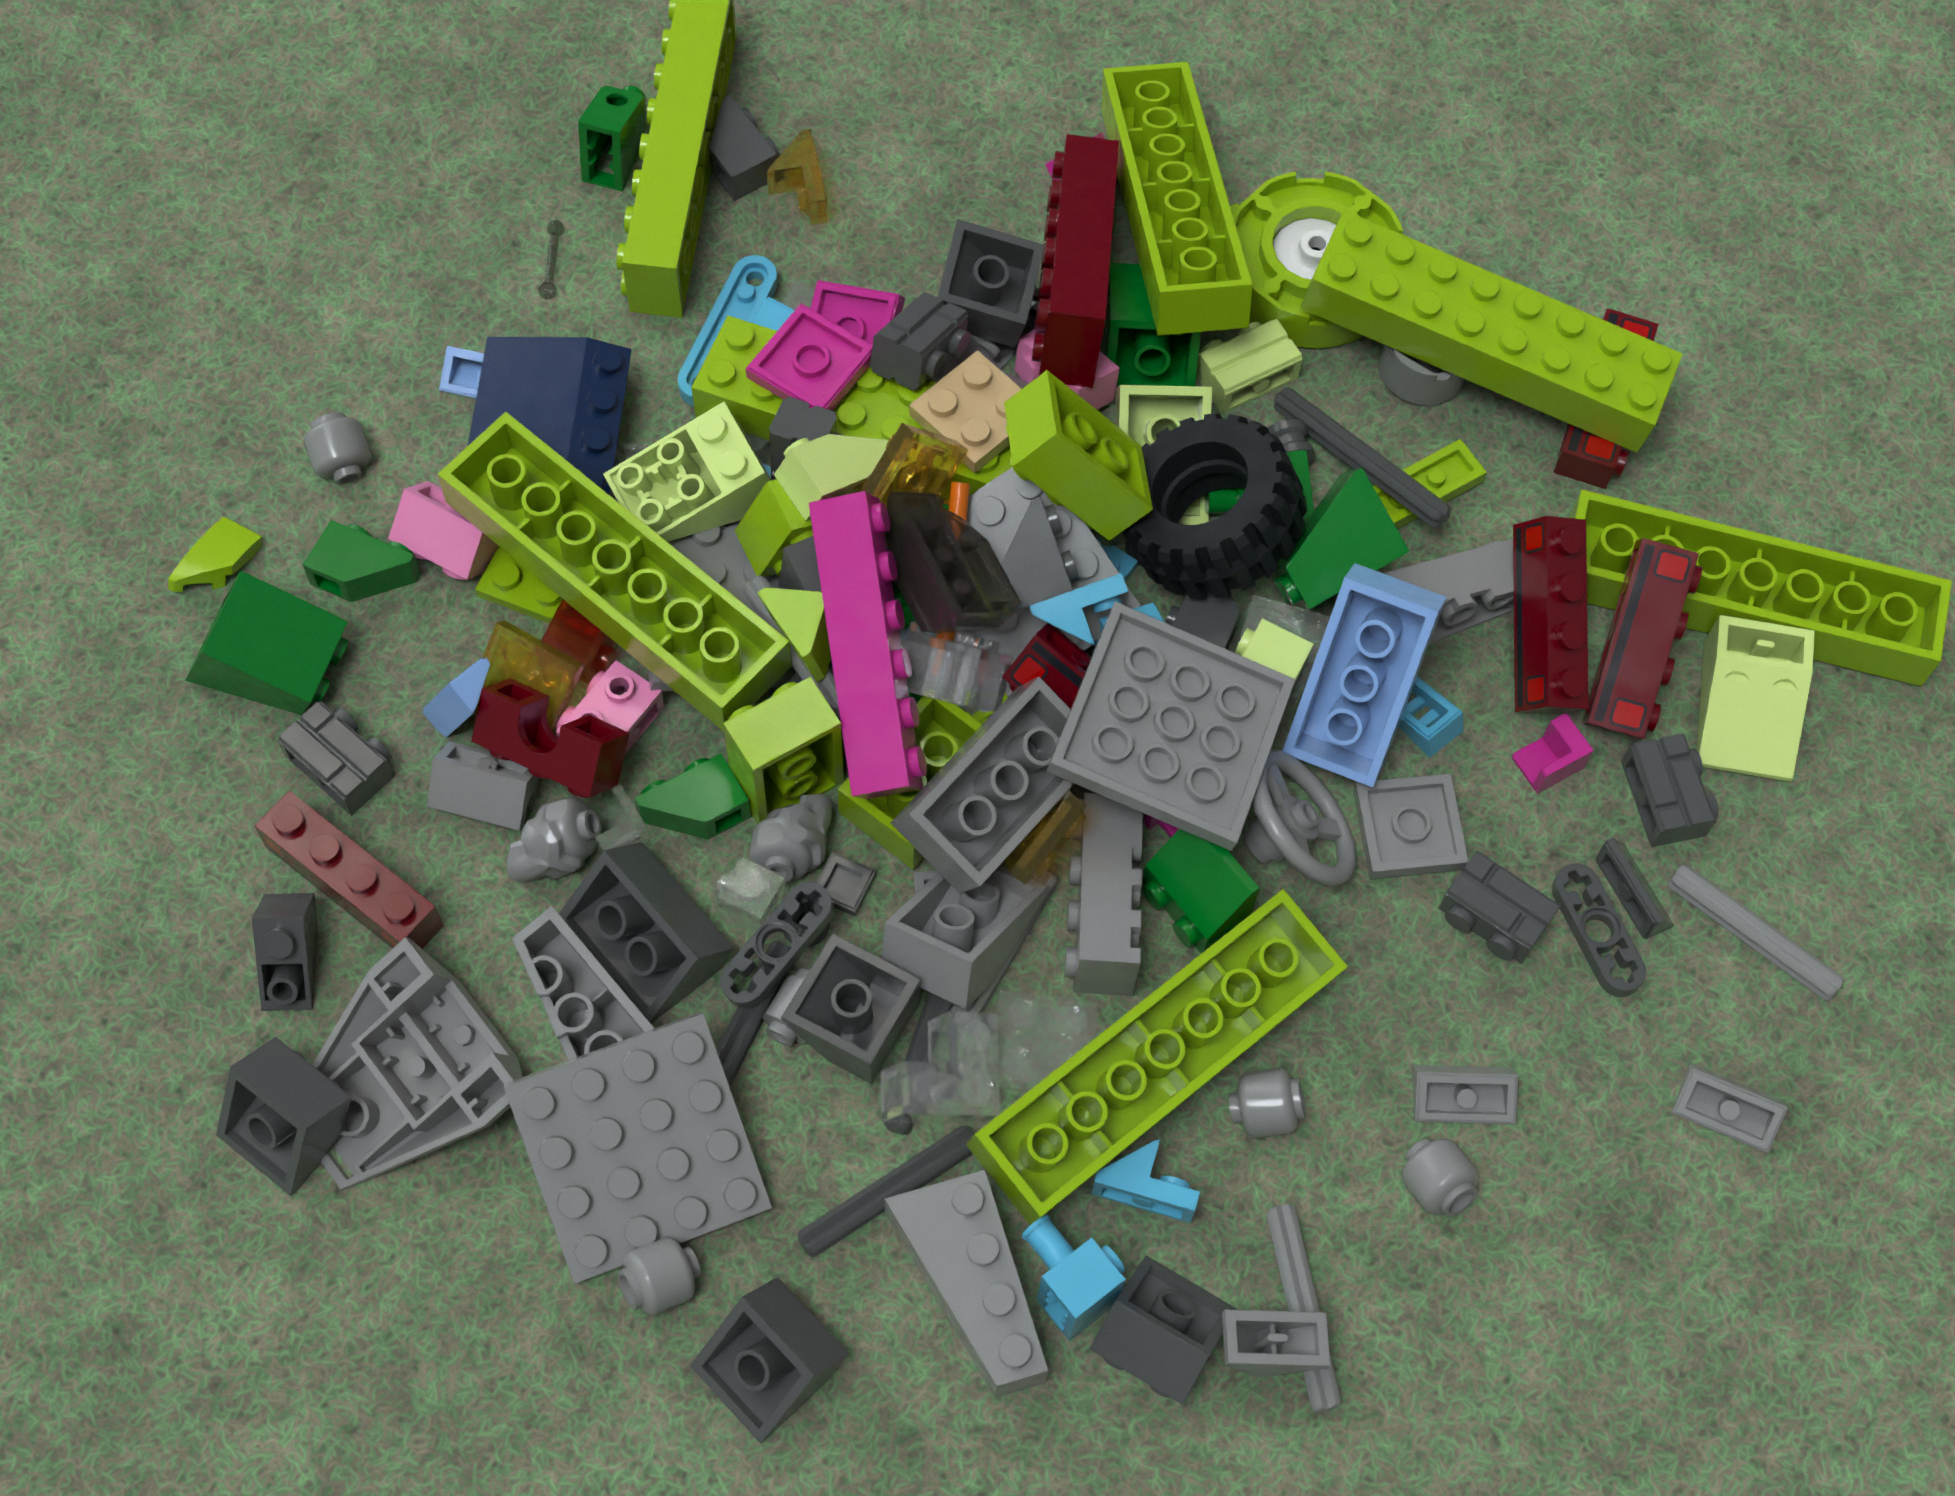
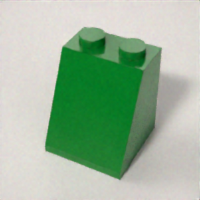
M1110 263L1106 305L1105 356L1120 368L1116 388L1119 385L1195 386L1201 332L1158 336L1140 264Z
M1363 468L1347 470L1339 475L1306 521L1301 537L1293 540L1296 547L1288 559L1284 560L1281 558L1277 563L1279 568L1276 572L1279 577L1274 579L1273 582L1286 604L1291 603L1298 608L1310 610L1339 593L1344 577L1354 563L1377 571L1409 552L1407 545Z
M240 570L217 612L185 681L302 715L310 703L314 705L316 702L322 701L327 691L330 680L323 678V675L329 663L337 666L347 647L349 640L341 636L348 621Z

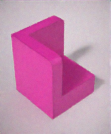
M1564 713L1550 721L1542 738L1514 752L1512 760L1538 794L1584 769L1594 750L1568 714Z

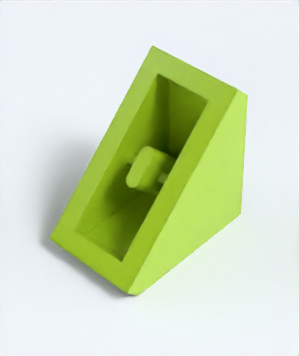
M767 587L758 591L757 594L771 618L785 638L790 641V645L815 681L818 683L824 679L830 664L831 652L822 592Z

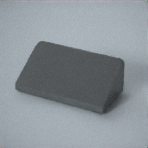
M1613 837L1606 840L1595 861L1642 938L1648 939L1674 926L1673 922L1626 846Z

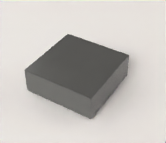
M831 852L816 883L821 884L828 890L834 908L856 916L876 876V870Z

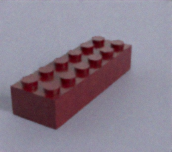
M1066 134L1064 152L1055 151L1052 178L1059 180L1052 179V184L1049 188L1046 211L1049 214L1046 217L1044 241L1046 243H1044L1045 247L1041 261V270L1043 272H1041L1038 291L1040 303L1038 302L1035 320V330L1043 331V334L1035 333L1031 361L1040 362L1039 376L1048 370L1066 385L1093 388L1106 318L1119 141Z

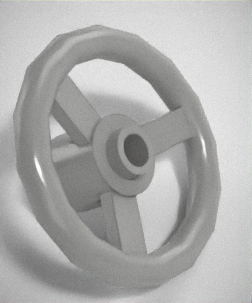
M1270 750L1252 800L1253 808L1258 818L1252 821L1251 828L1245 832L1248 848L1260 862L1265 864L1272 860L1279 862L1285 858L1306 878L1324 886L1330 887L1347 883L1356 868V846L1348 821L1337 801L1319 777L1299 759L1281 750ZM1281 772L1287 774L1304 789L1319 808L1324 818L1318 816L1316 810L1308 801L1299 800L1290 795ZM1315 838L1334 841L1337 853V863L1335 866L1329 867L1310 855L1308 843Z

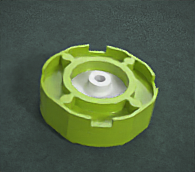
M1325 171L1323 179H1296V172H1290L1264 182L1237 207L1233 215L1253 284L1249 321L1251 323L1259 322L1262 325L1271 320L1278 319L1287 332L1288 339H1292L1297 347L1330 348L1361 338L1363 335L1302 310L1300 307L1343 209L1402 234V225L1390 205L1355 179L1333 172Z

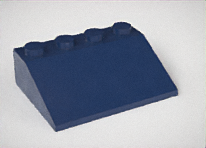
M487 337L467 446L504 412H507L609 494L610 486L603 473L614 467L632 349L588 337Z

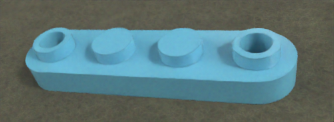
M751 255L740 259L733 267L679 371V394L687 404L694 407L691 387L727 315L752 323L764 297H773L777 289V271L769 259L763 256ZM752 279H759L762 281V284L752 286L748 282Z

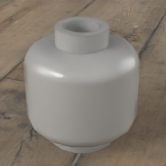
M343 412L325 414L310 423L311 429L305 434L304 446L315 474L322 479H334L335 483L339 485L362 477L361 469L370 463L372 452L361 423L354 418L346 417Z
M1283 1068L1242 1074L1237 1085L1238 1092L1229 1094V1107L1233 1123H1243L1246 1133L1252 1138L1258 1139L1293 1133L1297 1129L1298 1119L1306 1118L1304 1095L1300 1079H1292L1288 1071Z
M1424 1139L1412 1146L1407 1152L1406 1160L1408 1162L1403 1168L1402 1180L1408 1191L1427 1213L1433 1215L1444 1214L1451 1217L1461 1213L1474 1202L1478 1195L1476 1187L1479 1182V1173L1474 1164L1454 1141L1439 1139L1431 1142L1429 1139Z
M664 1237L626 1254L624 1269L618 1271V1281L628 1305L633 1310L640 1308L645 1314L652 1316L692 1299L695 1292V1278L701 1275V1270L697 1257L690 1247L682 1249L675 1240Z

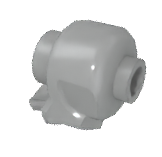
M820 794L801 795L799 804H790L784 808L771 811L767 818L759 822L753 830L749 849V860L752 868L759 875L777 883L793 881L801 878L808 871H814L825 859L827 831L831 823L833 809L832 800L828 796Z
M576 797L551 801L541 806L535 818L528 820L524 825L521 840L513 842L509 846L507 872L510 879L522 883L550 876L557 880L583 868L586 858L593 854L598 843V837L601 834V822L597 813L590 809L583 800Z

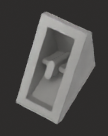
M1227 1309L1222 1311L1225 1366L1255 1377H1269L1318 1370L1331 1366L1326 1313Z

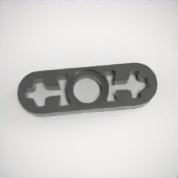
M1573 863L1564 866L1553 881L1552 894L1556 903L1561 905L1559 909L1602 989L1612 996L1627 997L1634 994L1645 979L1646 967L1598 876L1591 868L1583 864ZM1569 878H1572L1576 884L1584 882L1587 886L1582 893V898L1587 907L1591 906L1594 902L1598 906H1592L1581 915H1578L1576 911L1580 910L1583 902L1576 891L1569 893L1566 891L1565 888L1570 881ZM1590 920L1604 922L1610 929V939L1605 942H1597L1591 939L1585 931V923ZM1616 945H1619L1621 949L1617 950L1614 958L1621 969L1629 967L1632 970V974L1627 979L1628 983H1625L1622 977L1613 978L1610 973L1615 968V962L1610 953L1604 958H1601L1599 954L1607 953Z
M803 882L795 886L724 968L720 979L721 989L733 1005L740 1008H751L760 1004L830 923L834 914V904L828 890L824 886L816 882ZM817 896L820 897L818 904L822 911L817 916L809 912L803 917L799 925L805 933L799 936L795 928L788 922L783 921V919L789 915L791 920L795 922L803 912L799 902L804 897L809 901L814 900ZM784 932L791 937V949L786 955L779 958L768 956L764 952L766 938L772 933ZM756 953L761 962L773 970L770 974L766 975L761 967L752 978L756 985L755 990L750 993L743 989L736 994L737 985L734 982V978L738 974L747 977L757 966L750 958Z

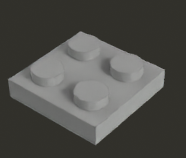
M1451 774L1377 780L1373 788L1356 782L1353 793L1370 879L1464 869L1469 860Z

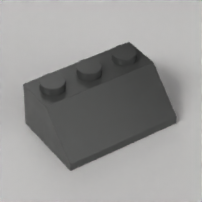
M642 842L604 850L559 913L650 1024L709 980L734 949L730 942Z

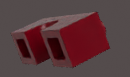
M512 678L481 689L471 742L488 749L489 753L495 758L511 760L528 768V772L535 777L551 779L568 787V791L578 797L592 798L618 786L629 732L589 714L561 725L559 737H557L550 729L547 721L549 695Z

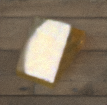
M805 129L796 136L767 171L768 195L795 191L799 212H808L810 225L828 223L827 198L811 129Z

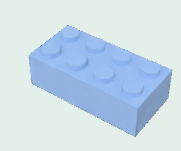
M1354 563L1344 577L1283 752L1373 788L1385 764L1447 597Z

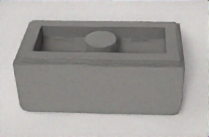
M1689 1062L1672 1113L1768 1153L1788 1106L1781 1099Z
M1412 1065L1415 1122L1516 1124L1518 1074L1513 1068Z

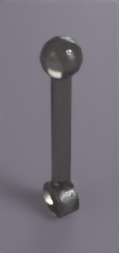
M552 220L547 225L550 241L545 281L538 288L539 295L543 299H551L556 295V287L553 281L559 236L564 232V225L559 220Z

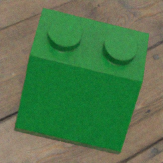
M1178 829L1145 865L1142 877L1144 885L1141 887L1148 903L1158 911L1164 908L1174 920L1172 927L1178 939L1188 948L1194 945L1201 954L1252 914L1260 889L1227 849L1181 829Z

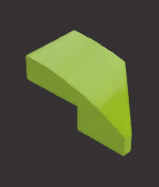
M223 516L183 557L168 578V589L173 592H183V587L187 584L203 583L212 584V590L225 587L226 575H233L251 560L262 547V536Z

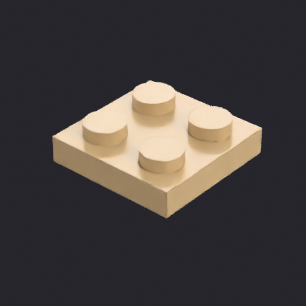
M977 350L909 405V415L971 471L976 473L1010 445L1009 436L1006 432L1007 421L1004 402L1022 388Z

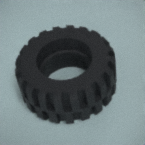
M1217 413L1204 414V419L1195 421L1192 417L1179 421V427L1171 431L1165 428L1156 434L1157 440L1151 445L1145 443L1142 447L1153 510L1126 528L1123 534L1147 575L1156 584H1163L1167 591L1177 595H1183L1186 591L1189 598L1206 599L1207 594L1213 593L1215 598L1231 596V590L1240 587L1243 591H1246L1256 586L1254 581L1265 575L1268 578L1279 568L1277 563L1280 559L1287 560L1296 546L1293 539L1301 537L1305 526L1303 517L1307 512V503L1303 494L1302 484L1282 442L1261 423L1252 420L1248 423L1246 417L1229 414L1227 419H1223L1221 414ZM1222 488L1245 489L1239 501L1222 516L1197 525L1178 524L1188 507L1205 494Z

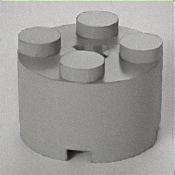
M1383 344L1378 363L1379 377L1390 391L1399 398L1413 404L1435 407L1455 397L1464 386L1466 379Z

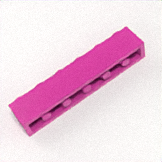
M866 491L809 502L851 795L853 797L871 799L921 790L923 788L921 777L926 775L927 766L922 748L916 746L914 727L919 725V712L915 699L913 697L909 698L906 678L912 676V665L908 651L901 646L899 629L904 628L905 620L901 603L898 599H894L892 581L897 579V566L893 553L887 551L884 532H889L890 530L887 508L883 502L880 503L879 498Z

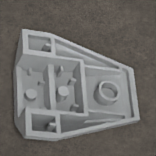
M405 937L367 972L312 1064L314 1068L328 1079L337 1082L351 1096L343 1131L332 1146L354 1176L351 1178L347 1177L329 1150L321 1159V1163L341 1190L361 1184L489 1127L511 1107L503 1084L523 1077L518 1057L462 983L410 938Z

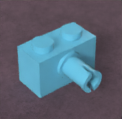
M1044 1215L1022 1233V1238L1025 1241L1027 1240L1050 1269L1041 1276L1037 1302L1068 1341H1071L1111 1309L1123 1289L1126 1279L1122 1273L1125 1271V1268L1119 1257L1110 1247L1105 1245L1100 1248L1092 1237L1074 1250L1051 1222L1050 1217Z

